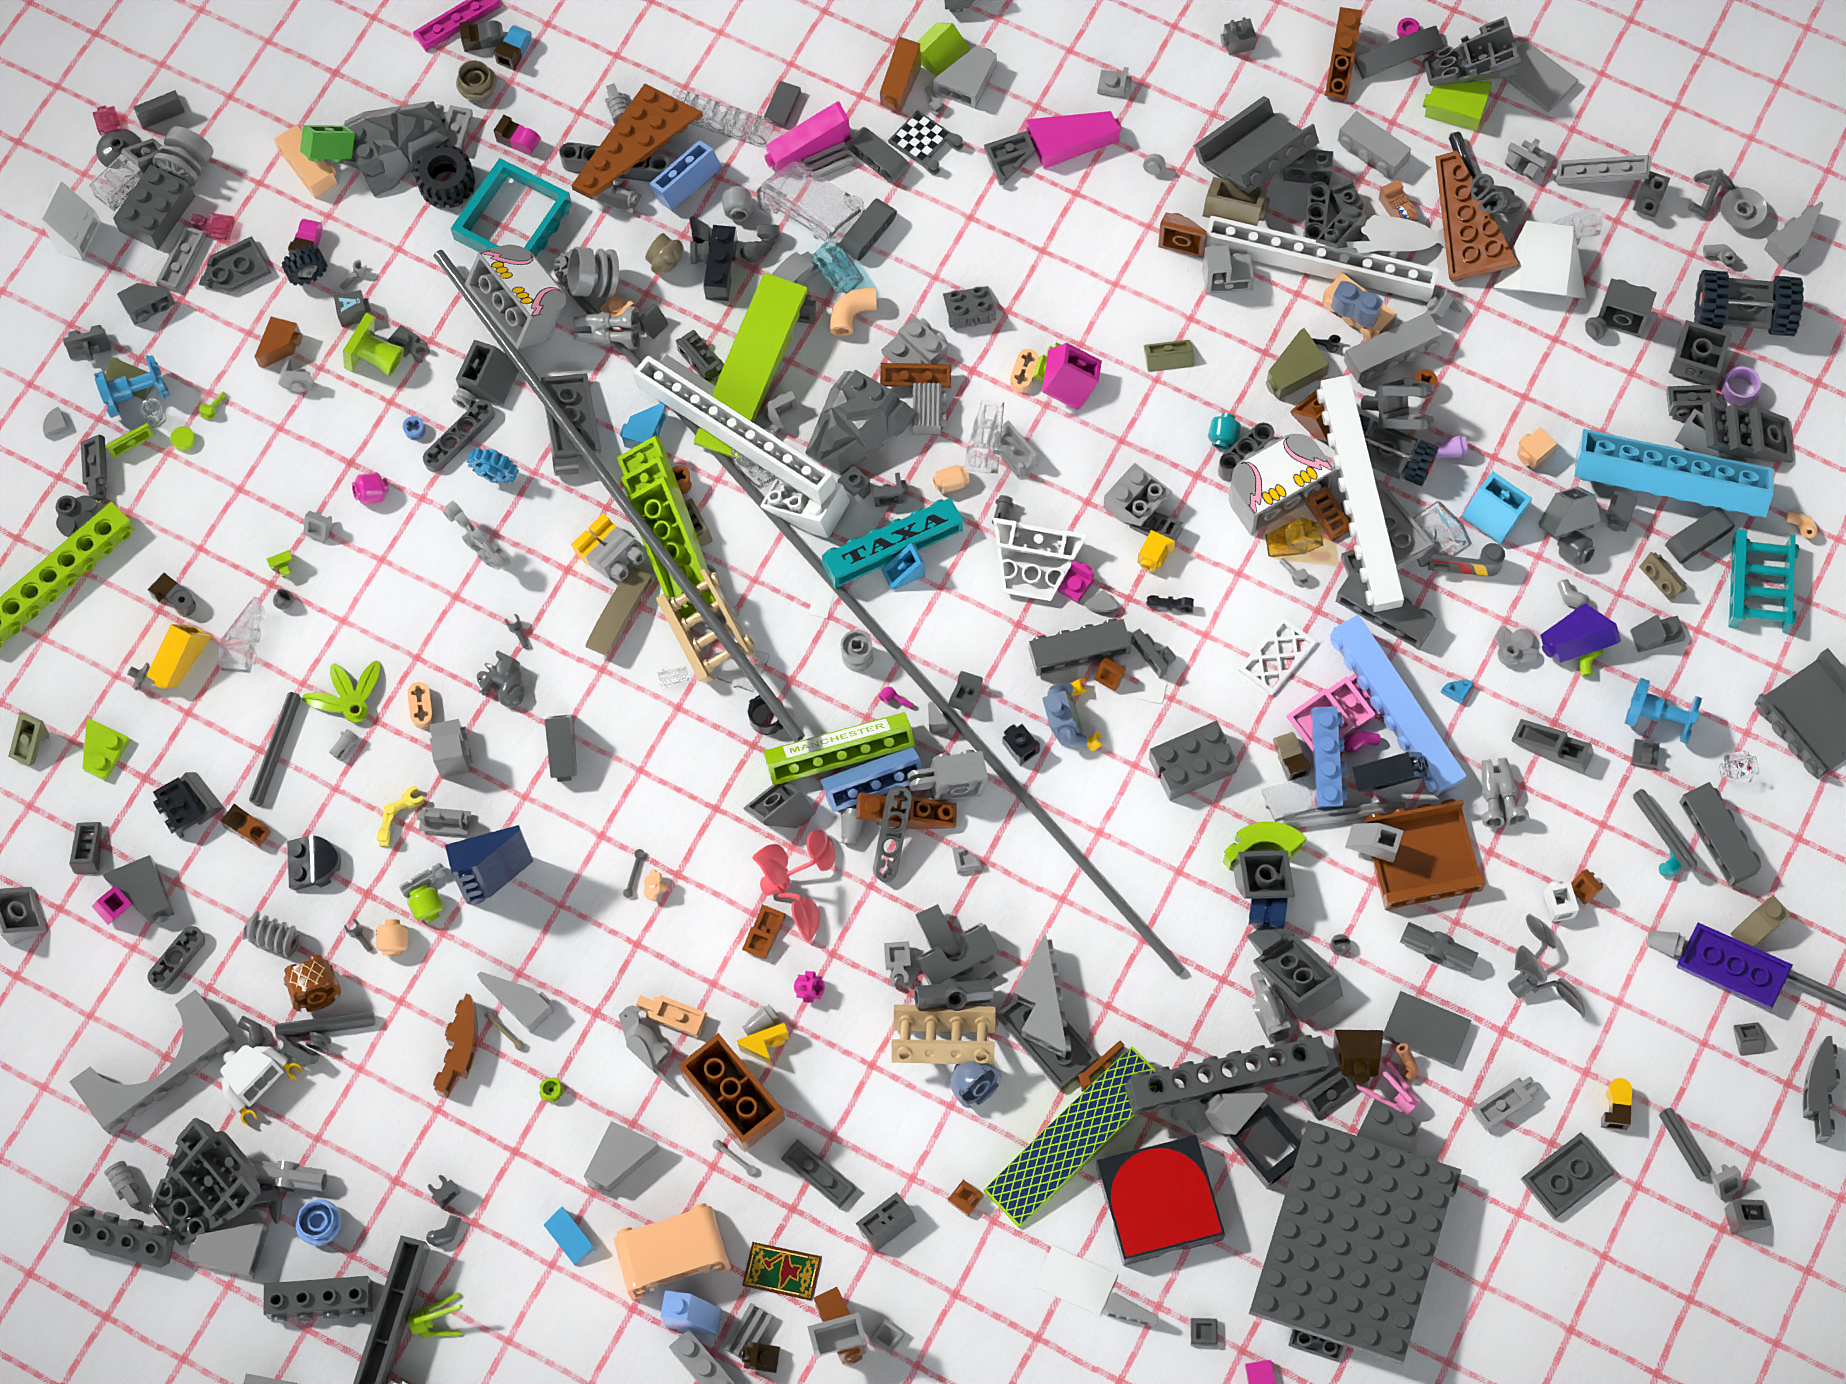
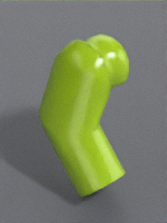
M1603 649L1579 657L1582 677L1593 675L1592 661L1597 656L1602 655Z

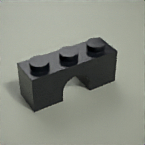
M713 225L703 284L705 299L729 301L732 281L731 264L732 260L735 261L738 243L737 231L734 226Z

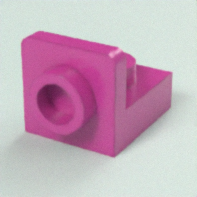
M1073 561L1071 570L1061 582L1058 592L1078 604L1093 583L1094 572L1091 567L1085 563Z

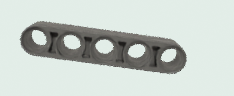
M573 142L563 144L559 149L563 168L569 172L580 173L599 146ZM654 153L645 161H639L635 164H640L641 166H633L630 172L626 175L623 173L618 178L651 182L670 166L669 159L663 154Z

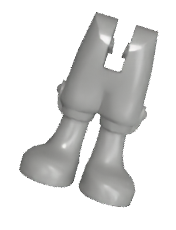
M630 306L623 314L614 317L603 311L599 314L573 317V326H591V331L574 332V340L601 344L602 346L609 345L612 342H619L624 344L629 350H638L640 334L637 330L622 332L608 330L611 327L635 328L639 323L638 308Z
M1507 757L1498 758L1499 773H1494L1491 759L1482 760L1483 789L1481 794L1488 802V811L1482 815L1483 825L1490 828H1500L1504 825L1503 812L1499 806V796L1504 801L1505 817L1508 826H1515L1528 820V810L1516 805L1514 798L1517 796L1518 787L1515 785Z

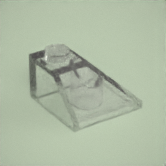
M1440 501L1435 502L1413 518L1435 544L1434 551L1417 559L1420 567L1429 565L1432 554L1455 557L1472 545L1463 523Z

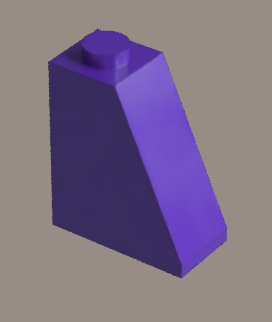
M1586 603L1540 635L1543 644L1542 650L1549 658L1553 657L1560 663L1621 642L1617 624Z

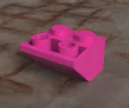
M1069 343L1049 349L1042 393L1076 410L1080 409L1099 382L1102 360Z

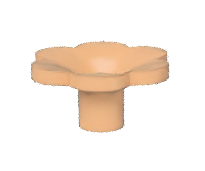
M652 869L649 876L645 878L644 896L654 901L657 894L667 890V883L662 882L661 873Z

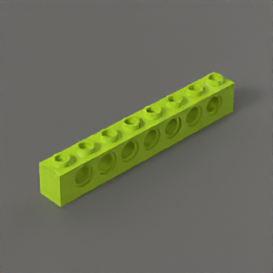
M112 502L106 505L0 596V648L11 636L18 634L27 622L38 617L42 609L48 604L54 603L63 591L74 586L78 578L85 572L91 571L100 559L111 554L114 547L121 541H125L131 536L135 530L133 524ZM111 530L109 534L103 535L105 531ZM93 545L90 550L84 551L86 547ZM75 561L73 565L66 567L69 562ZM56 577L53 582H48L50 578ZM33 593H38L34 598H29ZM19 608L17 613L11 614L14 609Z

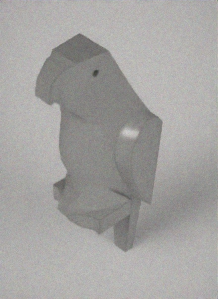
M1261 971L1253 973L1250 979L1255 991L1256 1002L1252 1007L1267 1039L1272 1044L1289 1038L1291 1026L1289 1021H1287L1281 998L1274 996L1273 992L1268 988Z
M633 1005L626 1007L619 1014V1019L627 1048L668 1086L676 1091L678 1088L657 1069L671 1055L670 1044L666 1042L660 1043L656 1034L650 1028L641 1024L638 1013L641 1011L640 1008Z

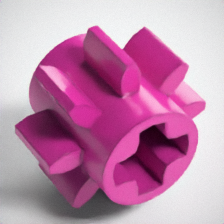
M805 971V975L798 974V978L794 982L796 998H803V1002L813 1003L814 999H821L825 990L823 977L817 976L814 971Z

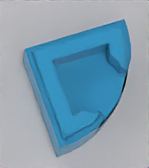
M1469 680L1449 682L1441 689L1440 693L1462 705L1473 688L1474 682Z

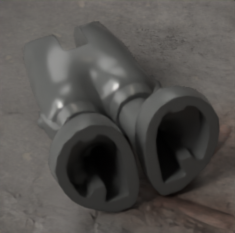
M1480 174L1474 178L1471 184V197L1475 201L1482 200L1479 205L1482 211L1487 213H1513L1519 211L1522 207V202L1518 196H1514L1515 192L1513 189L1494 185L1493 177L1490 175Z

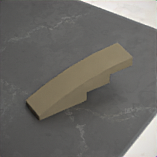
M632 566L629 568L628 576L619 583L586 642V648L608 656L629 626L630 617L640 605L641 596L652 582L651 574Z

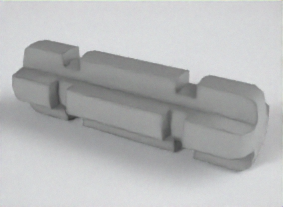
M437 863L432 866L430 871L429 869L411 878V882L408 883L406 881L401 884L399 888L404 897L408 898L410 897V892L426 884L429 886L435 882L434 879H441L446 876L447 872L441 863Z

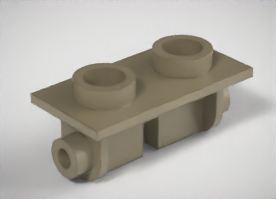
M1650 552L1639 566L1670 602L1678 594H1682L1688 589L1686 582L1676 572H1669L1671 567L1662 558L1661 554L1658 555L1656 552Z

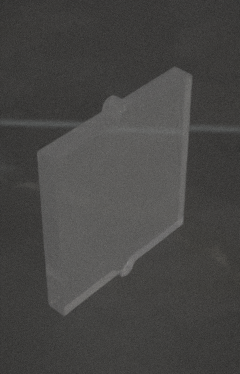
M753 647L756 655L753 657L746 655V657L758 673L762 675L770 654ZM731 657L723 662L716 678L732 684L733 688L739 687L753 693L755 688Z
M1303 778L1261 789L1266 801V809L1270 810L1275 822L1316 810L1311 797L1312 791L1307 789Z

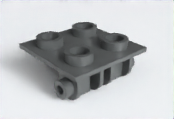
M978 286L972 289L943 293L950 328L966 327L965 320H967L968 327H971L970 319L973 318L975 326L978 325L977 318H979V324L992 323V320H996V311L988 286Z

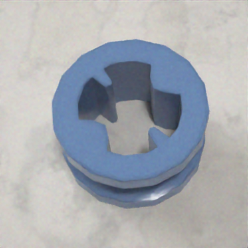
M411 416L403 422V430L407 438L418 440L424 436L425 426L421 418ZM411 425L413 427L418 426L419 429L417 431L414 429L411 431L409 427Z

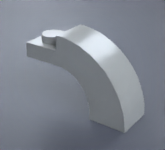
M808 251L801 255L795 252L784 260L771 275L801 285L809 278L822 272L825 264Z

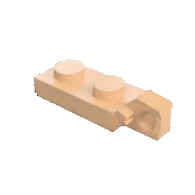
M640 995L636 1003L638 1008L647 1012L646 1017L651 1019V1021L696 1038L699 1037L708 1016L704 1011L662 995L660 997L654 996L653 1000Z

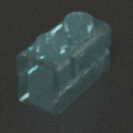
M825 242L811 256L816 265H819V269L836 293H848L864 280L862 274L838 242Z

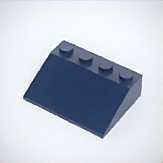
M519 825L445 845L451 873L467 904H479L484 902L486 898L492 897L533 862L531 852Z

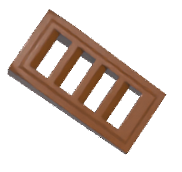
M1327 486L1307 497L1306 506L1331 541L1350 532L1349 522ZM1330 507V510L1325 513L1321 512L1323 509ZM1333 515L1336 516V518H1334V519H1332L1331 521L1327 522L1326 519H1328L1329 517H1331V516H1333ZM1338 523L1342 524V526L1335 530L1331 529V527Z

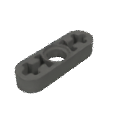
M188 926L183 929L150 969L147 978L153 988L165 990L170 987L203 947L205 936L198 927ZM196 935L198 940L196 942H189L188 936ZM181 944L188 948V953L180 946ZM175 952L183 954V959L178 964L170 963V957ZM166 963L173 971L170 972L163 965ZM163 974L165 980L163 982L157 981L155 976Z

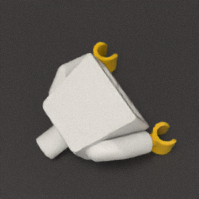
M245 1045L238 1052L230 1049L223 1056V1061L226 1064L220 1071L224 1076L222 1080L223 1096L235 1112H240L242 1123L250 1126L246 1122V1116L252 1114L258 1120V1115L252 1110H247L245 1105L250 1107L284 1072L281 1068L286 1070L290 1080L295 1081L297 1080L296 1077L289 1072L291 1069L296 1068L302 1073L301 1066L296 1063L290 1064L287 1062L288 1059L273 1047L256 1046L251 1048Z

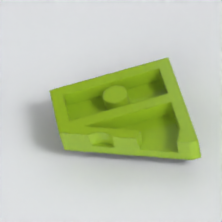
M88 718L86 721L82 769L106 782L131 741L130 738Z

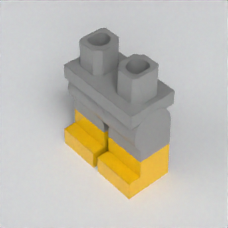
M604 513L588 527L590 532L585 530L571 543L579 559L605 575L610 581L613 578L623 581L629 574L626 566L630 562L639 565L645 560L644 554L639 549L635 539L613 524Z

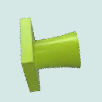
M365 313L343 349L344 368L353 372L357 363L362 358L390 377L401 361L404 347L375 337V317Z

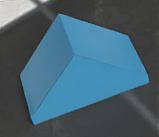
M910 543L881 569L891 590L925 577L924 561L915 543Z

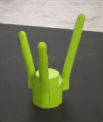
M456 1293L426 1308L416 1310L414 1314L408 1315L412 1335L420 1334L421 1338L430 1336H460L462 1332L459 1330H429V1328L434 1327V1318L463 1308V1305L459 1304L430 1313L459 1298L461 1294Z

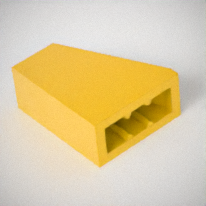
M171 624L146 676L154 680L153 684L159 688L177 687L212 636L193 625Z

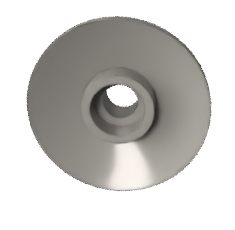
M1739 187L1730 190L1724 195L1720 210L1725 221L1731 226L1738 229H1752L1764 221L1767 215V203L1757 191Z

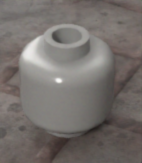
M732 186L723 193V211L728 218L733 221H743L752 213V196L748 189Z

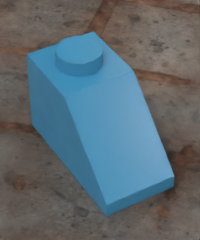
M660 403L630 416L628 423L623 424L620 432L624 447L632 449L653 436H659L668 415L665 404Z

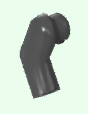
M242 1016L238 1022V1027L249 1032V1047L262 1046L266 1041L264 1027L256 1021Z
M449 1215L444 1228L428 1232L426 1236L427 1242L435 1247L452 1242L462 1219Z

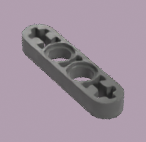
M477 401L425 451L423 462L427 470L431 472L442 470L493 420L495 412L489 401ZM482 409L485 411L487 409L488 414H480L479 410ZM470 423L473 425L472 431L462 432V425ZM449 439H454L457 441V445L454 448L447 449L444 446L445 442ZM430 458H438L439 461L437 463L434 461L430 462Z
M900 785L894 786L888 791L874 859V876L882 882H890L897 875L912 795L907 788ZM900 791L905 796L904 800H900L898 808L903 809L902 813L897 810H891L892 806L897 808L898 802L894 799V795H899ZM893 815H898L901 819V823L897 828H890L888 824L889 818ZM889 839H893L896 843V848L891 853H887L884 850V843ZM882 855L888 858H893V861H887V867L890 868L891 871L890 873H886L885 877H883V874L880 872V868H884L886 865V860L881 859Z

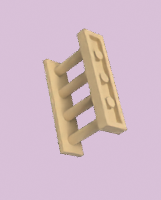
M706 569L701 570L700 572L705 580L694 587L699 594L708 589L711 590L716 601L708 606L713 613L721 609L727 620L722 625L728 632L733 631L738 641L737 645L744 654L753 657L756 655L753 650L755 644L748 634L745 635L719 587L722 583L718 575ZM664 593L661 594L656 600L697 678L700 682L708 684L715 679L712 674L713 668L730 659V654L727 650H724L709 660L704 659L701 654L703 647L718 638L710 631L699 639H693L690 630H692V626L703 620L701 615L697 612L687 619L685 617L682 618L679 612L680 606L689 601L684 593L676 598Z
M894 1005V1031H901L900 1039H892L891 1042L892 1063L963 1064L969 1061H976L979 1064L987 1063L994 1065L995 1041H987V1033H995V1007L964 1006L961 1009L952 1010L947 1006L917 1010L915 1005ZM911 1031L926 1032V1040H910ZM936 1032H952L951 1040H936ZM962 1032L977 1033V1041H961Z

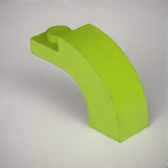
M1264 821L1253 823L1236 832L1235 841L1237 844L1232 843L1224 851L1223 864L1230 870L1233 867L1238 852L1260 849L1272 851L1288 850L1290 859L1305 846L1307 837L1297 829L1280 822Z

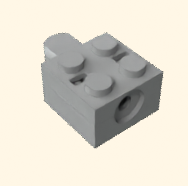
M965 750L956 755H951L950 753L939 754L934 757L930 768L913 770L907 774L910 781V790L930 789L932 800L939 801L979 797L988 780L983 752H975L974 750Z

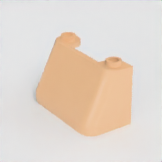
M706 1203L692 1207V1211L633 1230L631 1227L617 1231V1236L613 1240L626 1289L631 1300L644 1297L643 1292L647 1291L646 1288L648 1287L651 1292L657 1286L701 1272H705V1274L710 1273V1267L712 1269L718 1268L719 1272L731 1269L713 1207H707Z

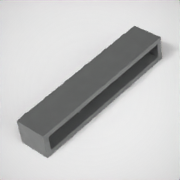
M400 1236L353 1384L388 1383L407 1324L408 1315L410 1314L430 1251V1247L425 1241Z

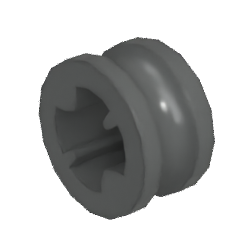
M310 1032L309 1037H311V1040L306 1042V1046L320 1052H328L327 1044L331 1043V1038L319 1033Z

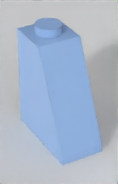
M665 1290L661 1319L666 1328L682 1331L689 1329L691 1332L718 1335L722 1313L721 1308L692 1294Z

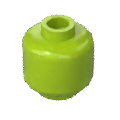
M426 884L409 893L411 897L407 900V904L417 921L426 920L427 923H430L440 917L439 912L443 910L444 903L435 887H428Z

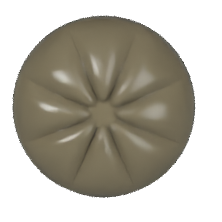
M467 61L459 68L456 79L457 90L464 98L472 101L486 99L493 93L496 87V75L481 61Z
M665 233L660 234L653 241L645 256V260L652 265V272L655 274H666L676 267L677 262L682 258L683 244L678 239H670Z

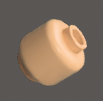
M397 919L385 920L384 925H379L376 928L377 950L382 951V955H402V951L408 948V927L400 925V920Z

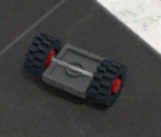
M1359 414L1372 468L1400 479L1408 463L1404 479L1422 487L1433 466L1439 447L1420 440L1414 454H1412L1418 441L1417 438L1395 429L1379 428V423L1376 421L1373 422L1368 434L1365 435L1370 418Z

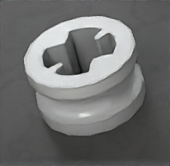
M458 388L456 391L457 395L452 397V401L465 410H468L471 407L470 403H474L476 400L473 394L462 388Z

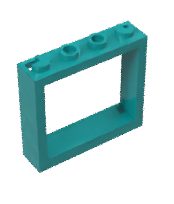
M499 158L450 228L453 238L477 252L499 247V245L471 232V229L507 177H510L556 200L524 247L536 257L540 251L546 248L551 234L557 232L564 215L570 213L569 208L572 205L570 193Z

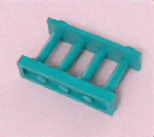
M1736 530L1732 538L1728 627L1738 628L1742 620H1746V618L1782 621V633H1787L1790 627L1795 625L1797 612L1793 611L1795 559L1798 558L1799 544H1795L1796 535H1790L1785 545L1750 542V539H1747V530ZM1752 551L1785 555V567L1749 564V561H1746V553ZM1751 573L1784 577V590L1748 586V583H1745V575ZM1749 595L1783 599V612L1747 608V605H1744V597L1746 598Z

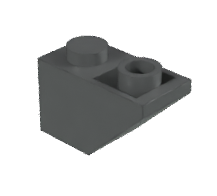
M136 283L117 293L134 325L146 322L153 315L164 312L176 304L168 289Z

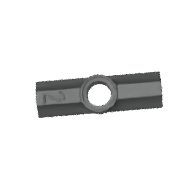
M1408 922L1399 942L1424 953V956L1434 963H1446L1470 974L1479 954L1455 943L1451 936L1443 932H1431L1411 922Z
M950 978L943 981L942 984L915 986V1006L917 1010L947 1006L952 1010H958L966 1004L991 1002L993 999L992 983L990 979L959 982L956 979Z

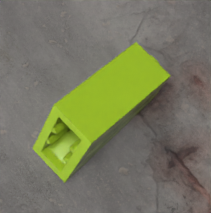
M1479 81L1433 86L1431 94L1425 95L1422 106L1426 108L1424 117L1478 131L1492 82Z

